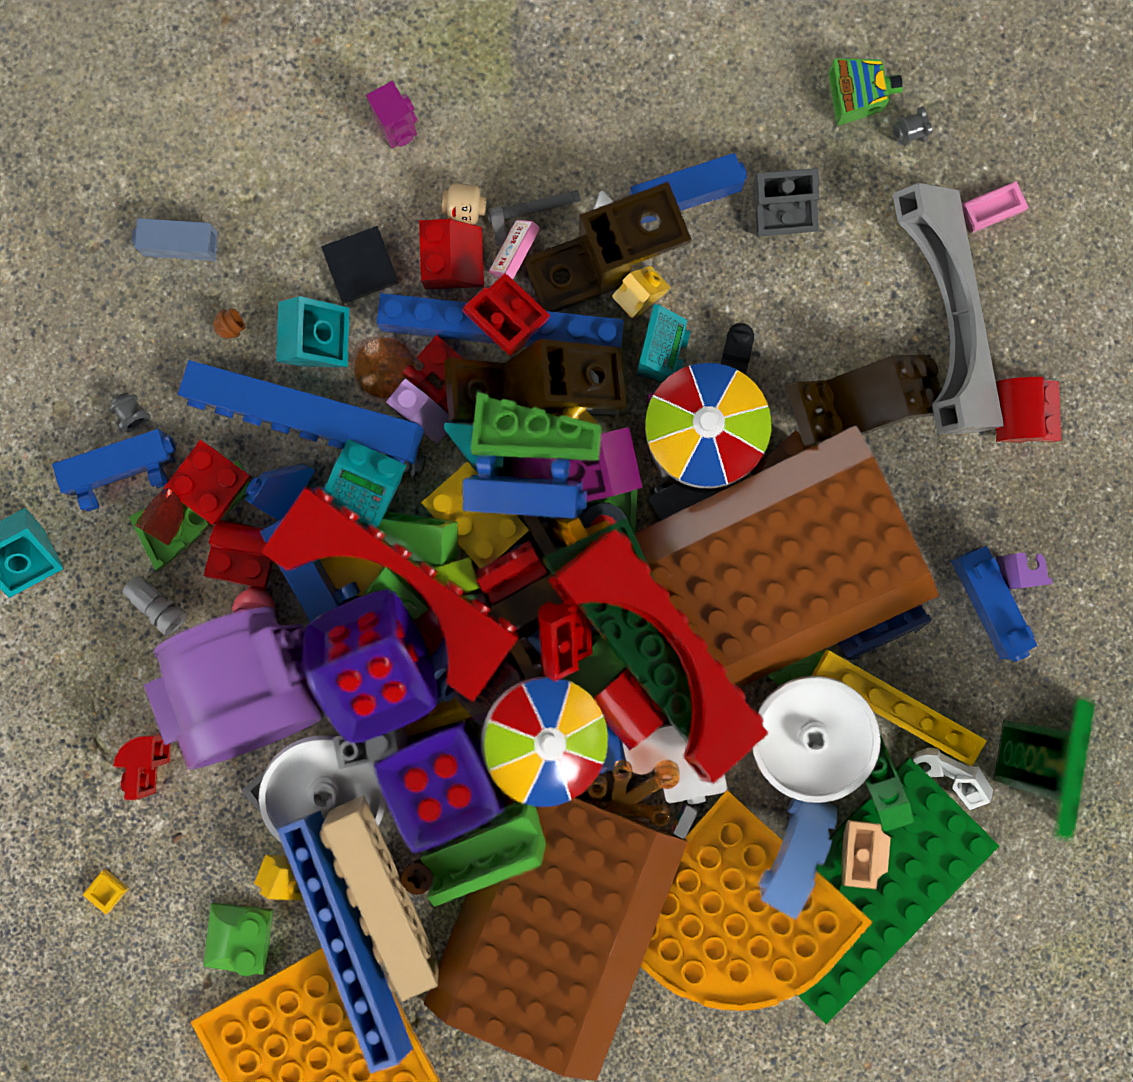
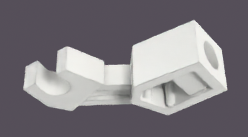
M925 748L915 752L913 761L916 765L921 762L930 764L924 766L925 773L930 777H943L945 775L954 779L952 788L969 810L991 802L993 789L979 767H968L940 753V750L935 748Z

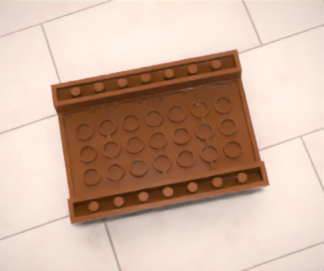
M856 425L634 533L656 583L661 584L670 595L669 601L675 609L681 610L689 620L687 625L694 634H698L705 640L708 645L706 650L713 659H717L722 663L727 671L725 674L727 678L739 688L940 596L927 564L884 476Z
M508 794L504 797L506 806L517 802ZM575 797L570 801L555 806H536L546 843L541 866L466 895L439 963L438 984L436 987L429 989L424 1005L445 1024L558 1075L597 1081L688 840L661 829L658 831Z

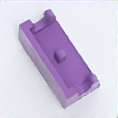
M1024 552L996 557L1000 567L999 570L1009 589L1052 584V578H1048L1045 558L1041 554L1036 555L1037 568L1035 570L1028 568V560Z

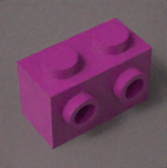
M393 80L368 93L366 97L373 117L391 149L410 143L414 136L417 135L414 124L418 120L406 93L401 95Z

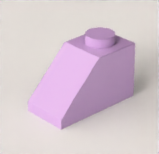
M407 379L403 380L386 402L403 419L417 423L424 428V435L436 445L447 434L444 430V424L456 423L448 421V413Z

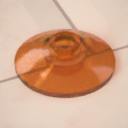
M380 338L370 341L359 351L355 360L354 371L359 385L367 393L379 398H390L404 379L410 382L402 373L409 364L414 368L415 365L410 351L402 343L390 338ZM381 361L388 362V368L384 371L378 369V364Z

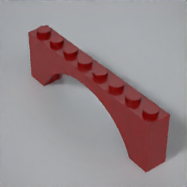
M317 487L314 491L313 489L305 488L261 552L286 570H294L320 558L347 556L379 563L403 576L425 597L441 624L448 651L447 684L471 701H474L520 636L515 632L517 627L504 617H501L499 620L489 614L491 608L477 598L472 602L462 594L465 590L455 582L448 580L445 583L436 577L438 571L428 563L422 561L419 565L409 558L412 552L396 542L392 546L383 539L386 534L374 525L369 524L366 527L357 520L360 516L346 506L340 509L331 502L333 497L323 489Z
M616 529L605 532L551 576L548 581L567 605L596 602L619 606L644 618L668 640L684 667L691 690L692 724L683 758L701 781L715 784L769 734L763 726L764 719L756 710L748 706L744 700L746 698L744 692L737 685L730 682L725 675L727 673L725 667L717 659H713L706 650L708 645L705 640L698 634L693 633L687 625L689 620L681 610L675 609L669 601L670 595L661 584L654 581L649 574L651 570L643 559L637 558L630 549L632 545L629 539Z

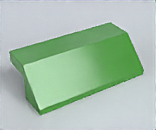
M517 801L505 806L502 813L496 814L485 823L446 842L423 850L420 859L434 876L427 897L434 907L541 866L546 843L536 806Z

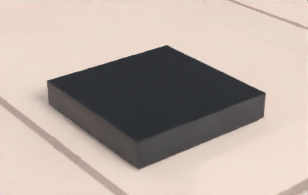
M378 226L321 246L343 304L399 284Z

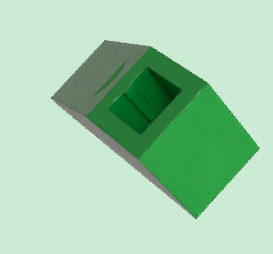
M880 734L878 759L865 783L882 828L886 832L914 823V818L907 795Z

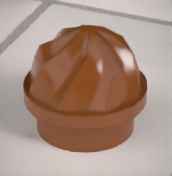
M234 308L219 311L213 322L215 333L220 337L230 339L240 336V332L245 329V323L241 315Z

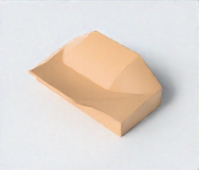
M847 820L843 834L841 877L844 886L876 889L877 879L888 872L890 837L881 831V824Z

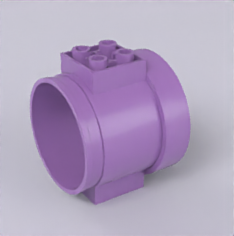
M254 608L226 615L190 628L165 640L153 650L155 658L159 661L162 677L145 684L144 687L164 744L179 743L188 770L213 765L259 749L298 733L322 719L304 670L303 636L305 629H303L302 624L280 626L278 625L274 608Z

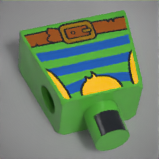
M838 58L833 60L828 70L837 126L882 112L889 102V94L902 92L903 82L901 75L885 76L883 62L879 59Z

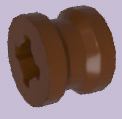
M417 859L408 864L402 873L401 880L406 891L411 894L420 895L429 890L434 876L422 860Z

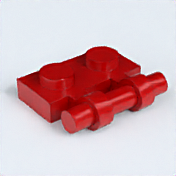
M436 335L416 357L424 367L418 372L409 364L402 373L414 386L422 390L448 413L444 361L448 358H463ZM432 373L445 384L440 390L427 380Z

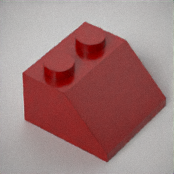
M452 219L419 220L420 270L424 289L483 288L482 227Z

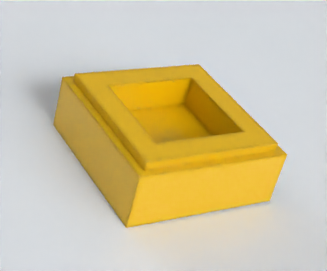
M104 869L82 895L106 915L110 913L129 888L107 869Z

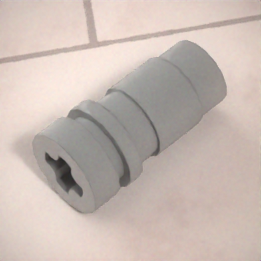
M136 576L130 580L122 591L137 609L150 618V623L153 626H157V629L164 636L175 632L187 617V613L181 607L176 606L173 600H167L158 589L141 576Z

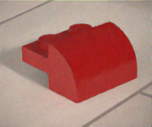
M506 273L488 289L485 287L463 307V313L509 356L523 348L527 340L550 318V314Z
M1018 377L996 381L1004 423L1003 427L996 428V442L1023 443L1031 441L1054 443L1061 441L1059 381L1044 380V377Z
M219 520L214 526L208 542L211 548L203 576L266 590L274 561L261 552L266 542L260 531L265 528Z
M530 541L475 571L478 577V584L482 591L487 593L493 605L549 575Z
M547 602L538 611L542 671L547 678L557 681L577 671L578 661L592 655L591 622L577 604L567 605L563 602L556 605Z
M627 668L593 698L600 707L606 724L629 750L635 748L648 738L667 719Z
M160 732L133 738L126 742L117 752L113 767L126 768L120 781L121 791L124 792V800L137 801L156 793L157 767L170 763L171 744H164Z

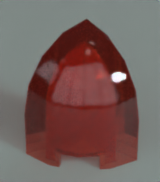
M165 488L149 503L134 526L169 546L183 521V505L179 496L172 489Z

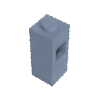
M137 218V228H134L132 231V243L135 249L144 257L216 260L218 232L211 223Z

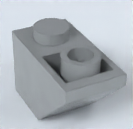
M405 725L376 738L358 743H349L342 736L333 737L339 769L382 760L409 746Z

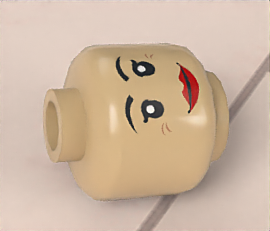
M453 183L449 190H444L442 214L447 215V219L475 225L478 222L479 215L485 216L486 197H481V191L478 186Z

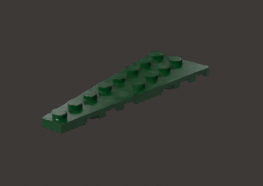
M627 518L621 519L542 558L545 566L554 575L602 534L616 529L629 539L632 545L630 549L636 557L643 559L647 563ZM586 602L577 604L688 744L692 724L691 690L684 667L668 640L651 623L627 609L606 603Z

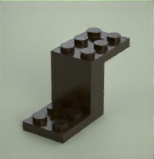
M668 181L580 214L578 238L524 258L523 263L539 305L546 311L558 312L619 289L623 284L622 280L631 272L632 265L690 244L692 239ZM647 216H653L658 220L659 227L653 231L646 230L641 224L642 219ZM558 270H565L569 273L570 279L565 284H558L553 280V274Z
M539 339L505 363L448 358L444 361L448 421L474 423L477 398L471 391L472 385L478 386L482 393L487 394L489 398L500 401L502 399L513 401L518 406L529 409L533 407L545 410V413L551 415L566 406L622 410L627 407L620 347ZM590 370H593L598 375V383H595L590 378Z
M930 354L891 355L828 380L799 381L787 385V391L803 445H816L855 425L858 427L861 435H865L911 418L934 416L932 403L942 391L937 378L939 370L935 360L931 358Z
M523 516L525 524L544 557L562 548L559 542L552 544L548 537L552 530L544 516ZM551 573L490 607L489 613L497 620L501 617L509 620L517 627L515 630L517 633V630L539 618L538 611L542 605L547 602L559 605L564 601L548 581L553 576ZM522 633L510 649L526 679L546 677L542 671L540 660L535 663L532 660L529 651L533 650L526 635Z

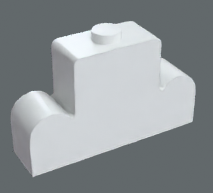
M671 723L661 725L648 738L631 750L622 742L626 763L632 772L647 774L657 765L663 796L668 803L687 800L688 804L705 802V796L724 793L727 790L725 775L715 784L703 782L699 779L683 758L687 743Z

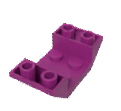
M629 427L601 433L599 460L569 459L568 480L583 481L582 490L587 492V502L642 488ZM509 457L513 477L553 479L552 461H556V458Z

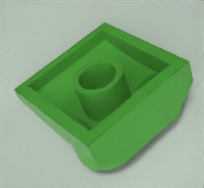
M211 903L203 967L235 971L242 976L264 975L267 970L274 909Z

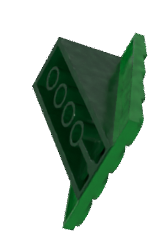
M1077 698L1072 732L1003 720L993 780L1061 802L1055 838L1072 840L1076 828L1095 702L1088 699Z

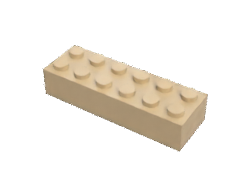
M362 795L330 809L322 826L323 830L320 831L321 838L327 849L332 848L336 857L334 860L336 872L340 878L345 877L349 886L347 889L348 898L352 906H358L362 917H360L362 929L367 936L371 934L375 946H373L375 957L379 964L384 963L389 973L386 974V979L392 993L397 992L402 1002L436 987L439 972L438 957L410 895L403 887L400 873L365 796Z

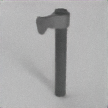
M574 190L504 208L501 206L490 208L487 211L489 224L492 223L495 245L504 244L508 236L504 231L506 219L580 202L579 191Z

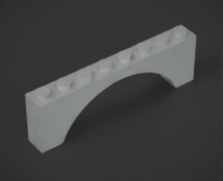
M923 183L914 184L893 193L898 224L915 240L933 270L943 297L950 335L948 373L941 393L932 403L937 434L979 433L1003 427L1004 423L959 190Z

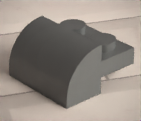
M818 168L765 172L755 175L753 207H755L757 237L819 231L817 200L820 199Z

